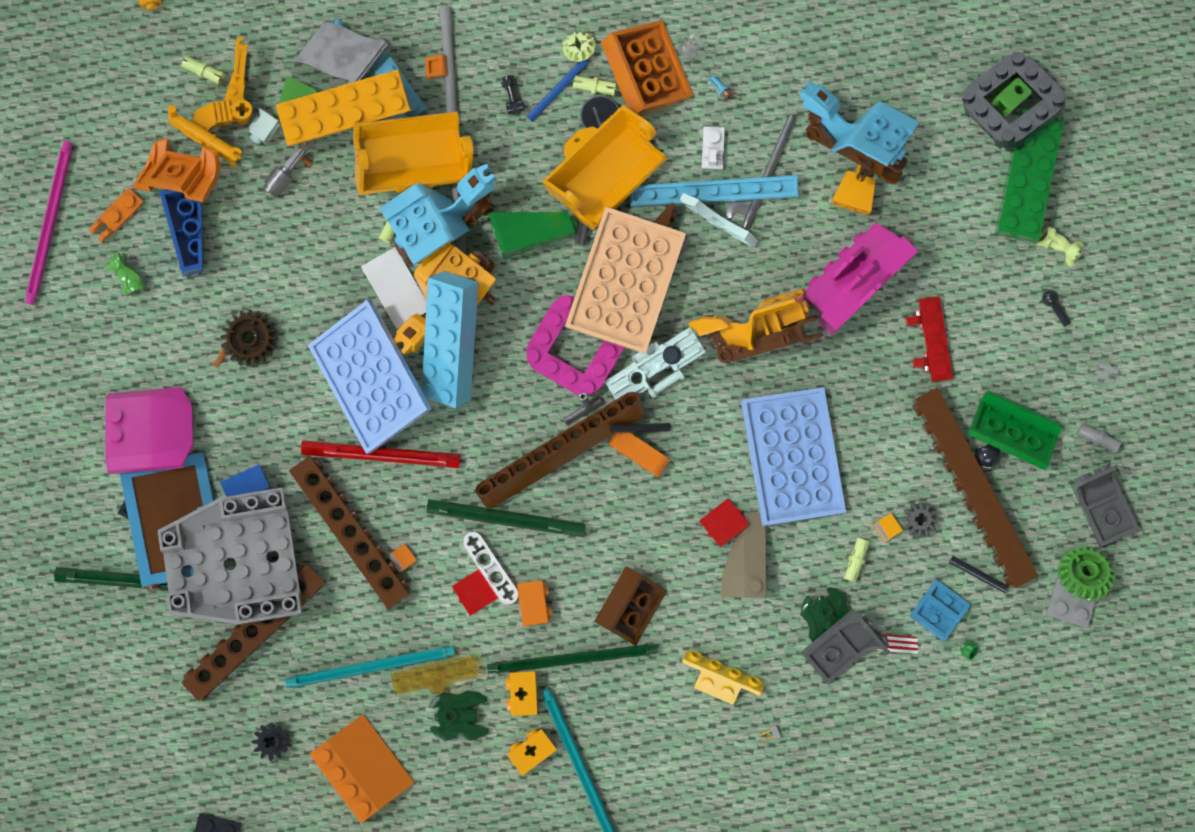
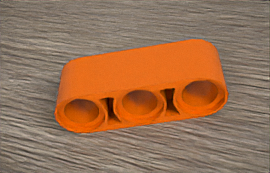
M615 433L608 443L611 448L614 447L619 453L630 460L632 459L637 465L646 471H650L657 478H660L671 461L631 433Z

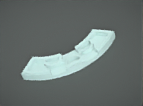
M685 193L681 196V202L694 213L704 217L707 222L720 230L722 228L737 240L755 247L758 240L749 231L724 219L704 205L699 199Z

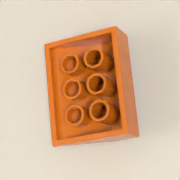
M663 20L612 32L601 41L626 106L637 115H647L694 96Z
M364 714L309 754L360 823H363L415 783Z

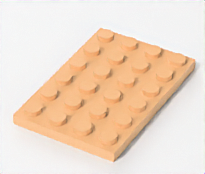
M605 207L565 328L646 354L686 233Z

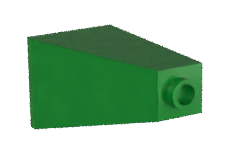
M568 212L488 213L504 260L574 236V229H577L574 216L570 217Z

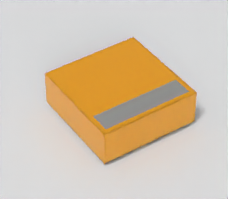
M892 513L873 524L884 543L903 531Z

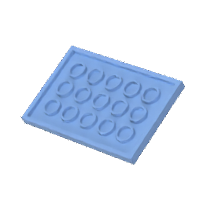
M366 300L308 345L366 454L375 451L431 410L429 403L372 300Z
M824 387L741 400L762 526L846 513Z

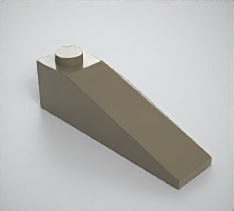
M744 512L743 517L750 526L735 537L722 574L721 597L765 598V526H762L760 513Z

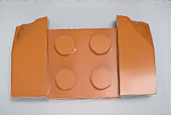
M169 138L161 139L152 145L148 161L134 182L133 188L151 192L154 187L182 192L186 199L204 202L217 183L221 168L220 159L217 153L206 145L202 146L201 157L173 152Z

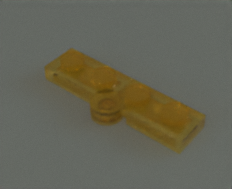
M475 655L392 673L391 679L395 695L429 687L432 693L439 694L445 690L446 683L479 676Z

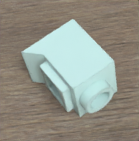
M259 108L260 116H257L250 125L249 132L251 135L249 138L259 145L261 142L267 145L280 124L277 119Z

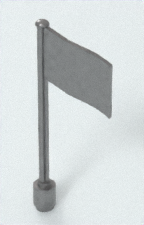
M324 22L293 62L309 65L332 77L347 80L349 84L363 80L388 46H391V43L387 38L377 40L361 36L341 25ZM315 140L301 143L284 166L282 165L280 168L276 166L264 181L263 188L274 197L282 194L293 180L290 176L292 174L291 171Z

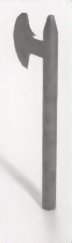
M788 116L762 177H772L795 123V116ZM752 200L750 205L742 201H731L727 210L728 221L730 222L734 213H741L745 215L742 229L747 230L754 219L761 200Z

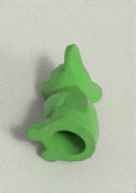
M117 252L110 259V262L105 265L107 270L117 271L118 279L124 286L123 295H129L147 288L139 273L126 266L124 253L120 254Z

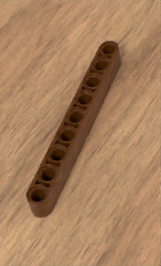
M636 392L624 394L481 481L475 489L477 496L487 508L499 505L615 434L610 432L611 425L631 424L640 419L646 413L645 405Z

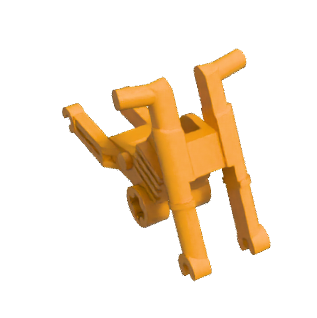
M244 37L237 38L235 42L234 72L223 101L211 102L197 109L192 116V121L177 114L174 105L168 106V123L201 146L206 145L212 149L219 157L229 162L232 167H236V161L241 160V149L232 147L216 137V134H211L210 131L217 127L232 126L233 122L239 126H244L251 120L252 106L243 97L248 48L247 44H240L244 41ZM240 110H244V116H239Z

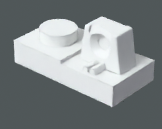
M703 128L702 169L723 170L725 128Z

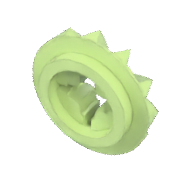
M574 31L571 36L567 35L565 42H563L562 50L569 60L580 62L592 56L596 44L591 34H587L584 31L579 33ZM576 41L581 43V51L577 49Z

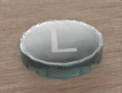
M592 96L581 106L579 114L580 123L583 128L595 127L598 129L619 109L616 101L608 96Z

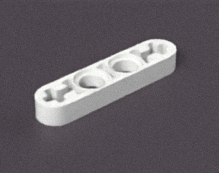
M476 532L468 533L463 540L465 550L498 599L505 605L513 604L518 598L516 587L482 537ZM469 537H472V539H478L476 545L479 549L481 548V546L485 548L484 550L479 551L476 554V556H474L473 552H476L474 546L467 545L469 542ZM482 554L489 555L491 559L490 564L486 566L479 563V556ZM493 572H500L503 579L500 583L491 581L490 576ZM505 581L509 584L505 586L507 591L514 592L512 595L513 600L511 601L508 598H503L505 592L502 588L500 591L497 590V587L502 586Z

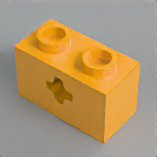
M536 671L509 673L510 677H506V690H510L511 699H507V712H511V716L538 715ZM519 687H523V690L528 693L527 696H524V700H520V697L515 694L519 691Z
M535 728L526 735L527 740L520 744L518 741L508 748L510 753L507 756L522 776L557 750L543 729L538 731ZM527 745L530 747L536 746L535 756L531 754L526 755Z

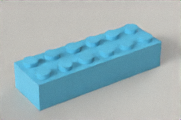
M446 271L428 277L422 392L425 398L457 408L471 401L478 282Z

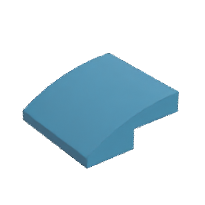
M935 580L909 617L944 642L971 604L941 582Z

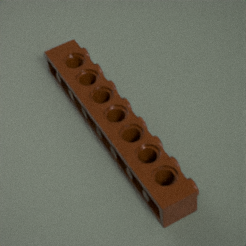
M308 456L290 469L289 472L383 604L390 610L410 595L408 593L410 587L403 578L399 580L395 575L398 570L391 561L388 563L383 558L385 552L379 544L374 545L370 540L373 535L366 526L364 528L358 523L361 520L354 509L350 511L345 505L348 503V500L342 492L338 494L333 487L336 484L330 475L325 477L321 470L324 467L317 458L313 460L312 457ZM317 474L320 481L317 485L311 486L309 478ZM327 491L331 492V501L323 503L321 500L322 494ZM336 509H343L344 517L341 520L334 519L333 514ZM349 526H355L357 529L356 535L351 538L347 537L346 529ZM362 543H367L369 546V551L365 555H361L358 552V547ZM374 560L381 562L382 566L378 572H373L370 568ZM390 577L393 579L394 585L391 589L387 590L383 587V580Z
M308 564L305 567L300 565L297 568L299 581L305 583V590L301 593V606L327 584ZM292 616L275 618L269 623L263 620L235 626L230 631L232 635L227 640L223 638L215 645L216 650L211 655L207 653L199 660L200 665L195 670L191 668L183 676L185 680L181 683L198 702L203 701ZM255 625L258 628V634L252 638L248 635V629L250 626ZM236 640L242 643V649L239 652H235L232 649V644ZM220 655H224L227 659L226 665L223 667L218 666L216 662L217 657ZM203 670H208L211 673V678L207 682L201 679Z

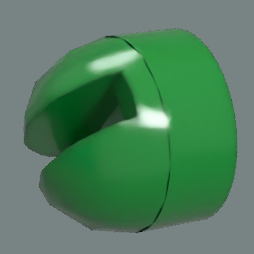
M971 641L964 642L965 647L960 648L961 654L968 660L974 659L979 651V646Z

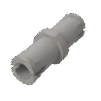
M1084 423L1081 424L1077 432L1078 435L1093 442V445H1099L1113 453H1116L1121 445L1120 441L1106 435L1104 431H1098Z

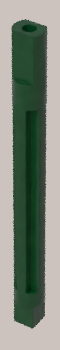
M428 499L426 508L427 513L583 538L586 526L584 523Z
M56 567L54 572V582L142 588L139 574ZM160 584L159 590H168V584Z

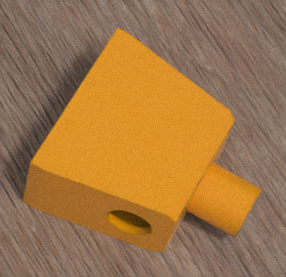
M857 165L855 172H846L831 204L869 216L872 210L875 179L866 177L863 182H860V179L858 181L856 176L860 172L861 166Z

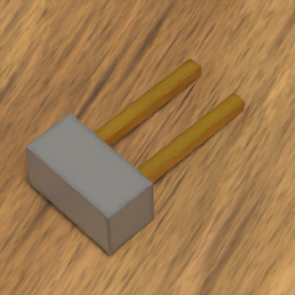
M777 725L770 727L771 730L758 735L762 736L772 731L773 736L761 741V743L772 738L776 740L781 737Z

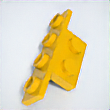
M686 650L682 663L701 671L695 683V689L732 705L741 688L756 695H762L765 683L759 678L746 675L736 668L725 666L718 660L704 657L697 651Z

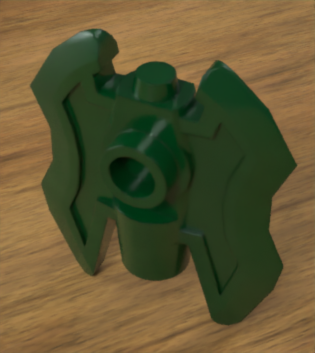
M828 587V598L820 595L815 603H812V598L806 596L802 603L800 615L808 624L809 638L812 642L849 612L847 596L837 589Z
M468 690L454 695L442 692L429 705L432 709H435V707L439 708L437 713L434 714V721H438L439 726H431V732L444 742L453 738L472 741L488 734V728L468 724L477 722V709L468 707L487 702L488 698Z

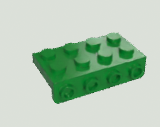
M986 391L977 406L968 435L1046 470L1063 426L991 391Z

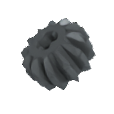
M919 502L917 509L916 505L912 503L910 504L911 510L907 508L904 510L905 514L909 515V517L904 516L901 518L902 521H908V524H905L903 529L911 527L912 529L908 533L910 536L916 530L917 538H921L922 532L927 537L930 535L928 529L931 531L936 530L931 523H938V519H932L931 516L937 514V512H928L931 508L930 504L923 509V502ZM919 514L923 515L921 518H925V522L921 523V526L917 524L918 522H915V518Z

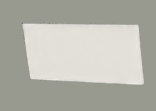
M395 247L361 266L396 329L401 327L410 316L416 313L420 315L426 313L427 301Z

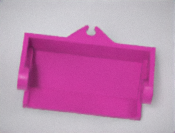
M875 223L865 234L861 231L853 239L855 243L850 248L844 247L838 253L840 258L835 263L831 260L823 268L825 272L820 277L816 275L809 281L808 285L810 287L804 292L805 298L803 300H807L808 304L821 314L818 323L828 334L833 336L868 299L916 255L918 250L904 236L899 238L894 233Z

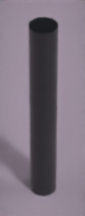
M670 423L619 424L610 426L611 433L671 430Z
M953 555L948 562L1004 594L1009 588L1006 584Z

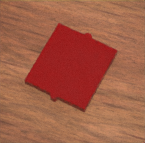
M726 499L699 520L708 532V537H712L720 548L750 526L741 515V510L736 509L729 499Z
M479 569L452 585V588L459 597V603L464 605L470 616L498 599Z

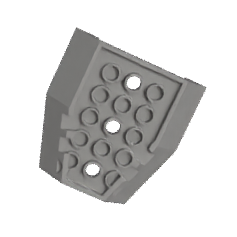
M283 487L218 498L158 530L160 551L164 555L169 591L166 595L170 615L240 625L302 614L301 591L289 512ZM271 552L279 554V559L275 563H270L267 560L268 554ZM229 559L236 560L237 564L233 570L225 568V563ZM187 566L194 568V573L191 577L183 576V569Z

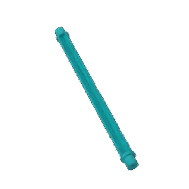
M442 646L441 648L308 674L293 675V677L285 679L286 687L298 688L299 686L442 658L447 659V657L455 655L454 646Z
M548 688L542 691L545 699L543 701L547 706L603 832H616L555 695L553 696L551 689Z

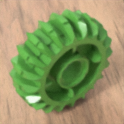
M1084 545L1080 549L1075 547L1071 551H1067L1064 557L1061 558L1060 564L1057 567V571H1059L1057 578L1061 579L1060 586H1066L1065 593L1069 591L1073 593L1072 598L1079 596L1080 602L1086 598L1088 603L1092 602L1093 599L1098 601L1101 597H1105L1113 588L1116 578L1113 576L1115 569L1111 568L1113 562H1107V555L1101 556V550L1094 552L1093 547H1089L1087 550Z

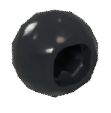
M987 444L975 451V458L983 468H994L1001 461V450Z

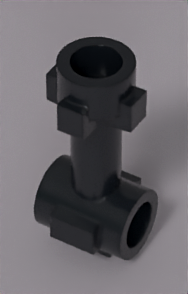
M514 75L502 77L503 82L501 84L502 88L507 89L510 101L505 103L508 115H519L525 111L523 100H518L515 90V85L518 84L517 79H515Z

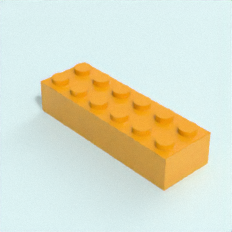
M394 70L276 104L287 146H294L353 129L354 124L382 121L412 112L400 70Z

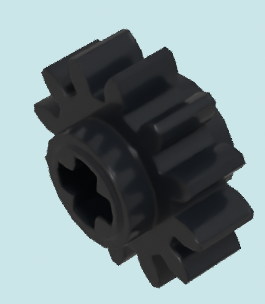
M271 722L268 729L265 725H261L262 732H254L258 740L252 741L253 744H258L254 752L261 751V759L269 755V761H273L274 755L279 759L282 758L280 751L288 752V748L284 745L291 742V740L284 738L289 732H281L282 725H278L275 729L273 722ZM275 737L276 745L267 746L269 742L266 739Z

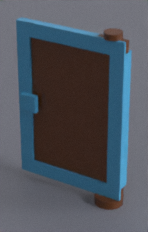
M203 452L188 455L184 468L120 473L142 588L147 587V591L160 589V584L167 583L164 555L160 551L158 530L213 501ZM191 566L185 567L182 572L183 576L191 577L194 573V568Z

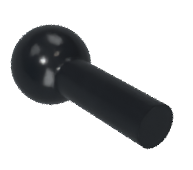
M1054 290L1045 291L1042 295V302L1053 309L1064 327L1069 325L1071 321L1058 303L1059 296Z

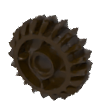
M249 309L247 316H245L242 310L240 311V318L235 314L232 315V318L235 320L233 323L230 320H226L230 327L229 329L222 327V331L226 332L227 335H221L220 338L227 340V342L222 343L221 346L222 348H228L225 354L227 356L232 354L231 361L234 362L238 359V364L242 365L244 360H246V366L250 367L251 360H253L254 364L258 366L259 358L263 362L267 361L264 357L266 353L272 357L273 354L269 351V348H277L276 345L271 343L272 341H278V337L272 336V334L277 333V329L271 328L274 325L273 321L266 323L268 320L267 315H263L260 318V311H257L253 316V311ZM248 333L254 334V340L251 343H245L244 337Z

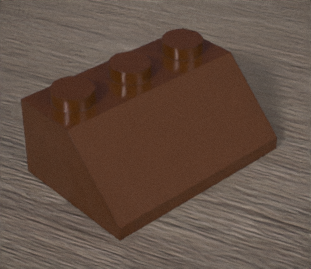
M626 566L594 622L636 646L667 590Z

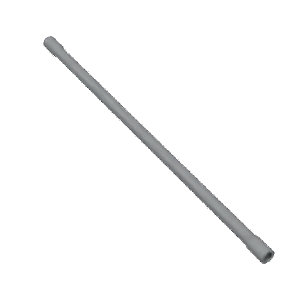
M443 6L439 8L443 54L447 55L448 76H445L447 113L457 112L452 39L453 24L451 7ZM452 183L453 204L459 198L457 195L458 183ZM464 234L455 241L456 247L467 255L466 234Z

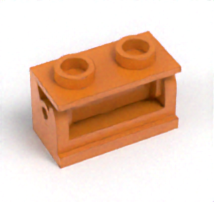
M543 580L517 584L523 627L549 623L548 618H552L551 606H546L545 597H549L548 585H543Z

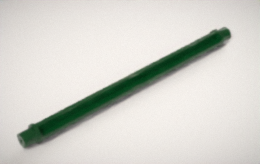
M646 643L645 645L504 662L496 661L493 664H487L488 674H499L626 657L649 656V654L658 653L657 644L648 645Z

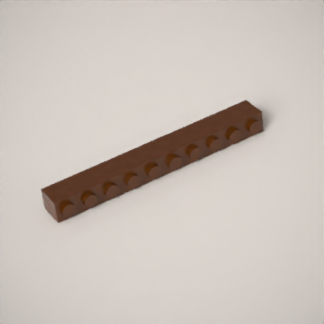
M938 387L914 399L912 408L917 417H922L924 421L922 427L927 435L931 434L934 440L932 443L934 450L937 454L941 453L945 461L942 462L943 467L947 473H952L954 477L952 483L957 492H962L964 496L962 502L968 511H972L974 525L984 533L985 536L982 539L988 549L992 548L995 554L992 558L998 568L1002 567L1005 573L1002 576L1007 586H1012L1014 589L1038 577L1032 562Z

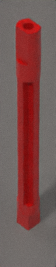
M302 440L301 455L449 468L460 467L461 454L379 447L372 453L366 454L361 445Z

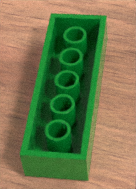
M1023 108V110L1019 114V117L1023 115L1025 112H1027L1028 109ZM1062 117L1059 121L1056 119L1051 121L1024 142L1023 148L1019 150L1012 148L995 235L1036 243L1040 239L1065 117Z

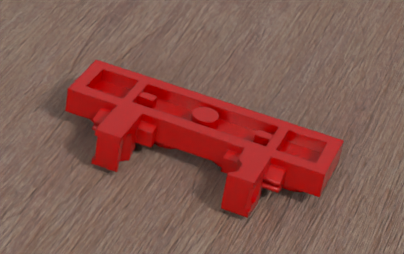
M940 296L918 299L920 310L915 311L916 316L906 317L905 322L906 327L919 325L920 330H923L926 352H924V357L921 359H912L913 368L924 367L925 372L930 371L931 383L952 380L953 376Z

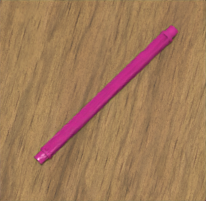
M63 141L58 157L29 284L25 294L27 295L25 304L34 306L36 298H38L72 155L73 143Z

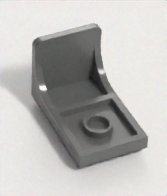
M1110 463L1095 469L1094 475H1091L1089 472L1075 478L1076 483L1070 485L1099 547L1140 529L1116 478L1118 467L1117 465L1111 467Z
M853 608L801 653L826 683L829 684L865 653L874 649H881L887 655L891 652L887 649V646L890 644L863 612L858 614Z

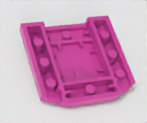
M181 387L107 393L105 399V459L108 474L184 468L185 461L194 448L193 407Z

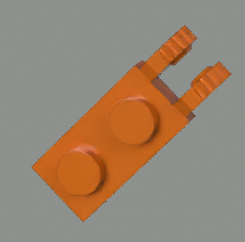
M128 187L99 217L100 219L89 228V232L91 234L96 233L105 223L109 228L98 238L103 243L144 202Z

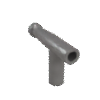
M581 393L579 399L583 406L563 418L566 425L603 405L600 397L590 402L587 394Z

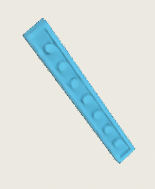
M798 175L640 185L630 194V206H665L671 203L681 205L683 203L680 198L683 193L699 199L702 203L799 197Z

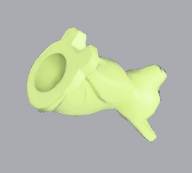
M1051 227L1045 228L1041 232L1040 239L1036 242L1037 246L1050 247L1056 251L1065 252L1066 264L1070 267L1074 266V260L1080 258L1082 247L1084 246L1082 242L1070 244L1064 236L1058 234L1056 229Z

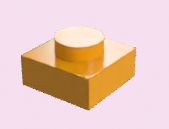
M138 0L140 7L147 11L156 10L159 8L158 5L163 4L162 0Z

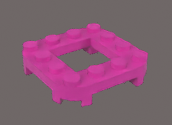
M564 295L555 300L528 343L526 357L529 365L535 372L569 390L574 395L579 396L581 393H586L587 396H590L602 388L625 347L603 341L584 374L550 355L548 352L566 324L575 296Z

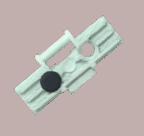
M689 327L664 344L660 345L658 341L653 342L648 346L646 354L636 353L632 356L634 362L630 366L606 380L605 383L615 399L628 392H636L640 395L646 390L654 398L658 392L677 380H683L685 376L681 368L706 353L691 327ZM672 367L675 371L654 386L650 385L649 381L653 379V376L665 368ZM636 372H640L643 376L640 384L632 382V375Z

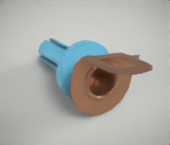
M715 76L709 79L720 91L718 96L725 97L723 102L728 101L735 94L739 97L737 99L742 101V98L736 92L730 91L731 87L729 85L724 86Z

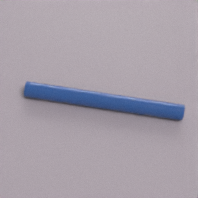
M588 59L578 62L526 116L531 122L589 64Z

